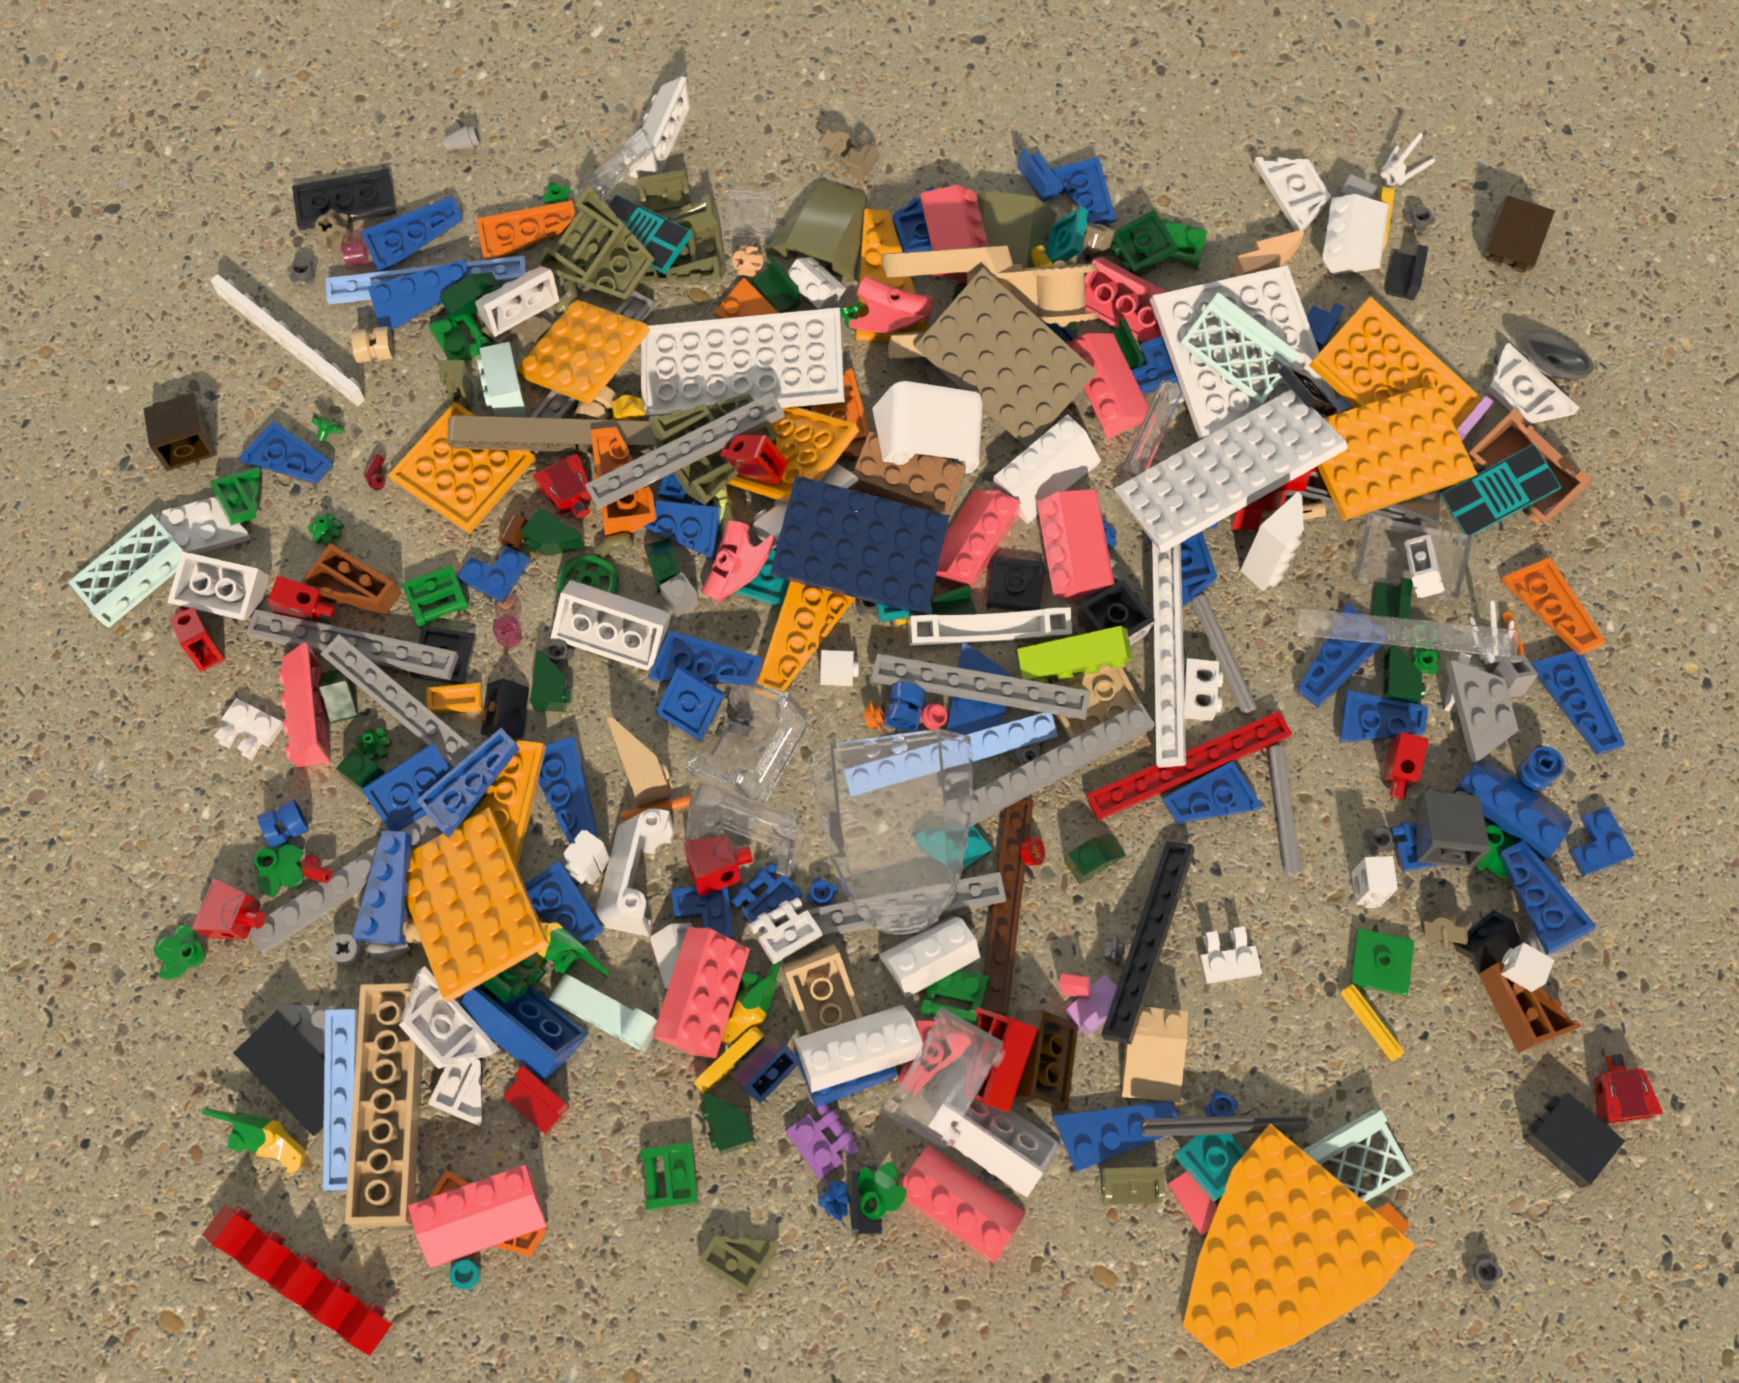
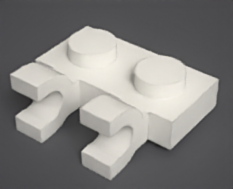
M236 698L221 719L222 723L226 726H222L214 736L219 739L220 745L228 749L239 733L249 737L245 738L237 748L242 751V756L253 760L262 744L270 747L282 730L283 722Z
M1245 926L1233 928V931L1229 932L1233 950L1220 952L1217 931L1207 932L1202 936L1206 954L1200 955L1199 961L1205 984L1262 974L1256 946L1247 947Z

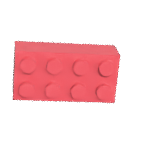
M688 927L652 1037L693 1056L716 1058L750 949L711 928Z

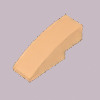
M1303 230L1256 242L1253 252L1237 256L1233 268L1235 276L1238 277L1280 267L1299 248L1304 235Z

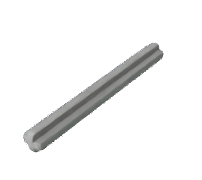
M1202 594L1194 597L1192 605L1241 712L1249 714L1255 711L1256 704L1206 596Z
M1282 745L1270 746L1268 753L1284 873L1287 877L1299 876L1301 868L1285 751Z

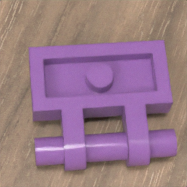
M827 1104L816 1108L822 1116V1119L817 1123L808 1114L785 1131L819 1181L843 1164V1161L837 1154L844 1148L850 1157L859 1151V1148L854 1143L855 1137L850 1131L847 1132L838 1120L840 1116L835 1110L832 1111ZM827 1127L832 1130L838 1139L832 1145L822 1133Z

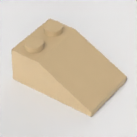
M613 717L607 718L638 807L669 799L668 789L673 787L665 763L660 765L657 756Z
M834 945L781 965L807 1035L862 1018L840 953Z
M1152 1007L1143 1008L1132 1044H1124L1121 1098L1180 1103L1187 1044L1188 1011Z

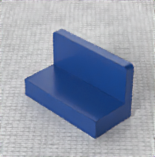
M1025 149L1019 151L1017 168L1042 202L1063 193L1064 186L1039 152L1029 156Z
M1335 303L1330 313L1312 306L1306 317L1319 353L1334 330L1344 306Z

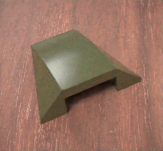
M820 181L767 245L764 253L787 260L790 251L793 250L831 262L834 275L856 281L866 194Z
M588 184L575 203V206L580 211L555 248L552 250L546 246L533 267H545L559 277L628 300L655 259Z
M985 191L978 194L977 201L982 215L988 246L1007 245L1013 264H1023V270L1034 268L1031 257L1032 249L1039 245H1044L1050 233V227L1055 222L1057 213L1035 196Z
M710 194L701 197L702 201L694 205L690 203L682 207V211L672 217H669V215L664 217L689 229L693 235L666 274L650 267L639 283L722 279L727 271L723 237Z
M750 394L720 400L711 405L703 404L689 410L672 411L670 414L663 416H650L649 421L657 448L754 401ZM770 425L750 434L766 435L771 442L777 438ZM723 448L673 472L684 491L704 505L739 474L729 462L722 461L721 451Z

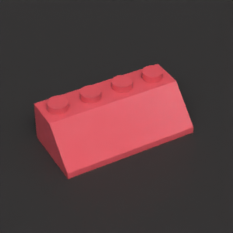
M959 185L923 192L920 195L932 250L988 246L976 192ZM967 272L945 273L943 275L944 277L967 284Z
M1103 257L1094 259L1092 264H1096V271L1087 272L1085 276L1086 311L1098 312V319L1118 329L1120 319L1125 318L1134 338L1142 343L1161 337L1162 333L1150 299L1153 295L1166 293L1167 291Z
M1086 333L1066 343L1097 371L1096 375L1087 383L1083 390L1106 439L1153 419V415L1113 333Z
M973 490L945 535L935 580L954 590L970 585L973 590L1017 519L1021 502L999 490Z
M1059 491L1038 500L1037 506L1053 596L1068 603H1073L1115 585L1097 491Z
M302 643L282 658V669H279V679L281 684L284 685L285 693L281 694V703L283 709H286L287 718L283 719V727L286 735L288 734L289 743L285 745L288 760H292L297 768L331 762L326 710L319 690L322 673L321 662L308 643Z
M927 1145L899 1185L907 1189L906 1203L993 1264L1026 1214L1025 1211L930 1145Z
M526 1165L408 1206L416 1237L430 1268L547 1227L531 1169Z

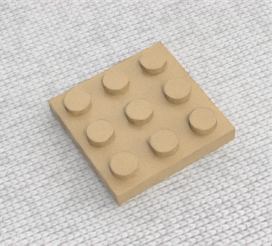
M1109 666L1099 668L1100 672L1084 675L1083 672L1073 675L1074 677L1054 683V685L1090 691L1085 720L1056 715L1069 741L1141 703L1123 668L1110 669Z

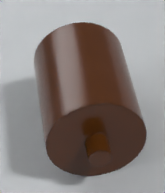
M510 514L498 537V541L505 547H511L514 550L519 548L523 540L520 531L528 523L523 514Z

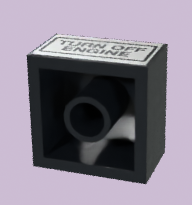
M1124 579L1082 604L1077 616V620L1087 633L1118 626L1126 628L1130 645L1149 634L1155 622V619Z

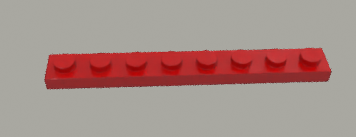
M1278 711L1186 751V765L1159 768L1155 764L1088 793L1085 798L1097 821H1100L1208 774L1231 761L1235 762L1291 737L1292 732L1282 714Z

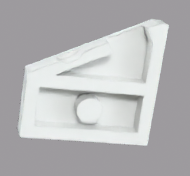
M475 1059L445 1067L428 1105L480 1127L482 1124L481 1061Z

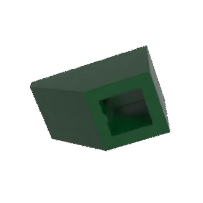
M709 1093L702 1095L704 1103L699 1104L703 1120H710L713 1131L708 1132L712 1150L718 1148L720 1155H724L754 1145L745 1112Z

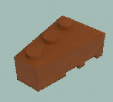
M331 543L300 582L320 590L322 600L383 614L389 612L402 594L392 580Z
M1504 963L1494 964L1478 974L1518 1053L1562 1037L1582 1027L1576 1020L1572 1021L1560 1008L1562 1004L1556 998L1552 999L1542 987L1531 992L1501 975L1505 966Z

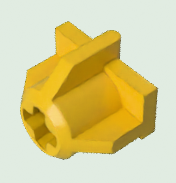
M622 395L611 403L614 413L611 420L641 421V416L646 413L642 399L631 395Z

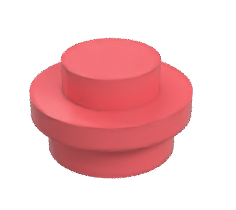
M936 703L927 704L922 709V721L930 730L940 729L947 721V712L942 705Z

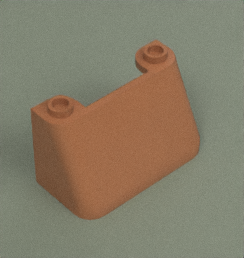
M1514 408L1469 452V456L1472 458L1471 462L1478 472H1482L1535 444L1561 485L1560 490L1525 508L1528 511L1526 516L1535 525L1539 523L1546 525L1592 484V478L1584 470L1576 472V465L1571 464L1543 439L1531 424L1528 426V423L1523 420L1525 417Z

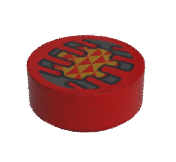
M1027 838L1022 842L1020 854L1023 862L1028 866H1036L1043 863L1045 847L1039 838Z

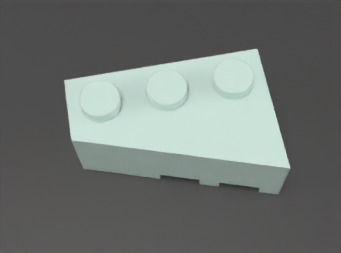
M505 342L479 348L481 359H477L480 374H485L481 375L480 379L483 390H488L483 392L487 407L492 406L495 417L528 418L510 343Z

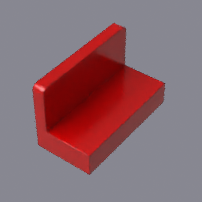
M522 1065L515 1073L518 1079L505 1092L503 1097L542 1133L546 1134L569 1107Z

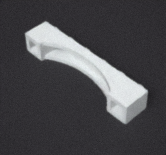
M1070 607L994 614L910 616L907 619L909 646L1067 637L1072 634Z

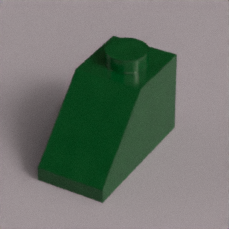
M492 272L470 274L443 292L439 298L450 316L479 313L475 301L501 287Z
M540 508L520 531L524 540V546L534 553L538 551L544 556L582 550L585 546L582 534Z
M669 538L644 545L658 593L661 592L660 585L680 574Z
M1391 644L1384 654L1382 697L1417 704L1420 699L1424 698L1426 684L1422 683V672L1397 645Z
M537 651L530 696L532 707L537 711L566 712L567 703L572 702L573 689L569 687L566 677L544 652Z
M353 748L336 767L342 778L363 794L362 787L386 773L356 748Z
M1111 833L1092 838L1070 851L1064 863L1079 885L1120 861L1126 855Z

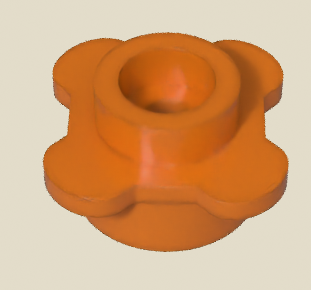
M870 701V706L863 709L866 724L869 729L878 727V730L881 731V723L885 719L881 706L877 707L873 701Z

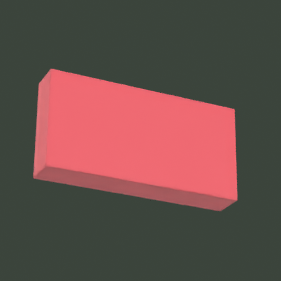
M1185 1172L1167 1185L1199 1236L1209 1231L1218 1206L1215 1201L1213 1202L1191 1175Z

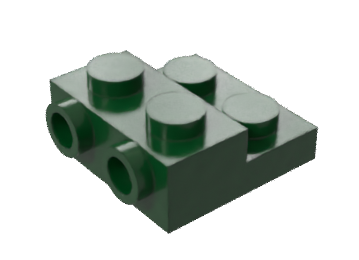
M1155 210L1116 229L1110 245L1114 256H1121L1123 260L1121 262L1122 268L1139 277L1156 269V263L1178 252L1177 245Z
M536 952L481 984L504 1003H507L514 996L520 997L531 983L537 984L546 974L544 968L548 961Z

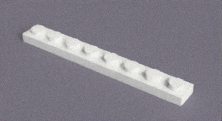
M218 274L210 280L220 297L357 407L365 400L361 393L362 386L352 377L348 379L337 364H329L326 361V357L318 349L313 351L308 347L309 344L300 335L294 336L290 328L283 321L277 322L274 320L273 315L265 307L259 308L255 300L248 293L242 294L239 292V288L230 279L224 280Z

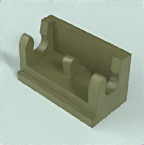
M684 169L636 178L642 207L654 213L682 208L691 203Z
M438 360L439 379L441 384L446 386L449 393V405L451 406L454 400L460 397L463 398V407L471 411L473 385L464 360Z
M1164 1167L1104 1168L1101 1171L1103 1205L1163 1203V1198H1165Z

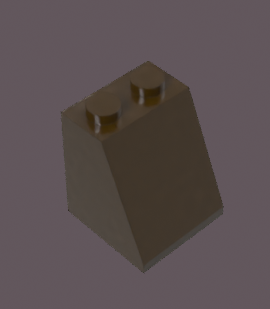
M1507 195L1497 208L1482 257L1488 258L1487 261L1495 265H1502V263L1510 265L1512 270L1520 273L1530 272L1535 267L1555 210Z
M194 392L181 394L177 398L157 402L152 406L143 408L149 446L166 471L217 455L202 405Z

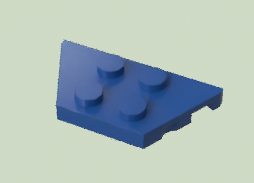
M929 186L926 192L935 190L934 186ZM915 197L906 207L899 209L893 214V223L903 252L932 250L921 197L918 199Z
M1202 531L1181 542L1182 608L1217 579ZM1147 535L1148 540H1149V543H1150V546H1151V549H1152V540H1151V539L1149 538V536Z
M962 643L958 668L1011 677V673L968 644ZM953 696L946 740L1003 724L1006 706Z

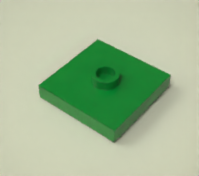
M1358 929L1355 936L1350 985L1353 984L1357 987L1406 997L1409 993L1414 940Z

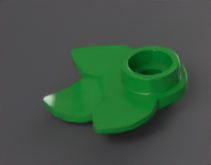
M1485 825L1489 841V852L1476 866L1479 870L1488 867L1493 874L1506 878L1508 875L1499 856L1501 851L1516 843L1510 837L1504 836L1498 827Z
M290 844L283 845L278 849L267 847L259 850L254 857L253 864L259 872L257 885L260 890L267 896L274 898L281 885L284 887L301 885L304 882V876L296 862L301 859L304 852L297 846ZM268 858H273V863L270 866L264 865Z
M179 924L175 929L174 937L161 938L154 945L155 956L159 960L164 961L159 972L160 978L166 980L179 978L187 968L197 967L204 962L206 950L203 944L196 940L195 930L191 929L192 927Z
M893 1162L885 1163L875 1174L866 1167H863L858 1178V1189L862 1195L860 1208L862 1213L869 1219L878 1220L883 1218L887 1211L898 1210L906 1199L907 1189L898 1185L899 1173Z

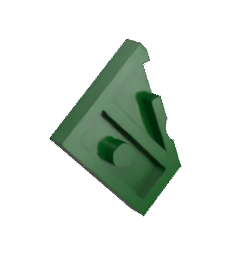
M259 467L210 481V488L230 525L256 518L260 484Z

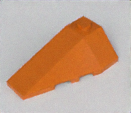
M617 427L590 430L597 478L633 461L630 451ZM645 486L601 508L605 537L624 532L631 534L656 520L653 493L649 486Z

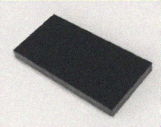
M389 169L292 186L299 231L315 228V222L318 217L326 214L330 209L335 210L337 213L348 215V222L397 214Z
M279 1010L275 1011L233 1053L314 1137L324 1128L325 1058Z

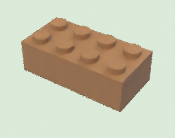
M869 431L853 474L859 479L853 489L880 498L950 515L967 467L939 456L916 453L907 463L902 465L884 462L878 434Z

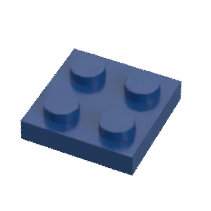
M680 666L676 669L655 714L701 741L705 738L726 693Z

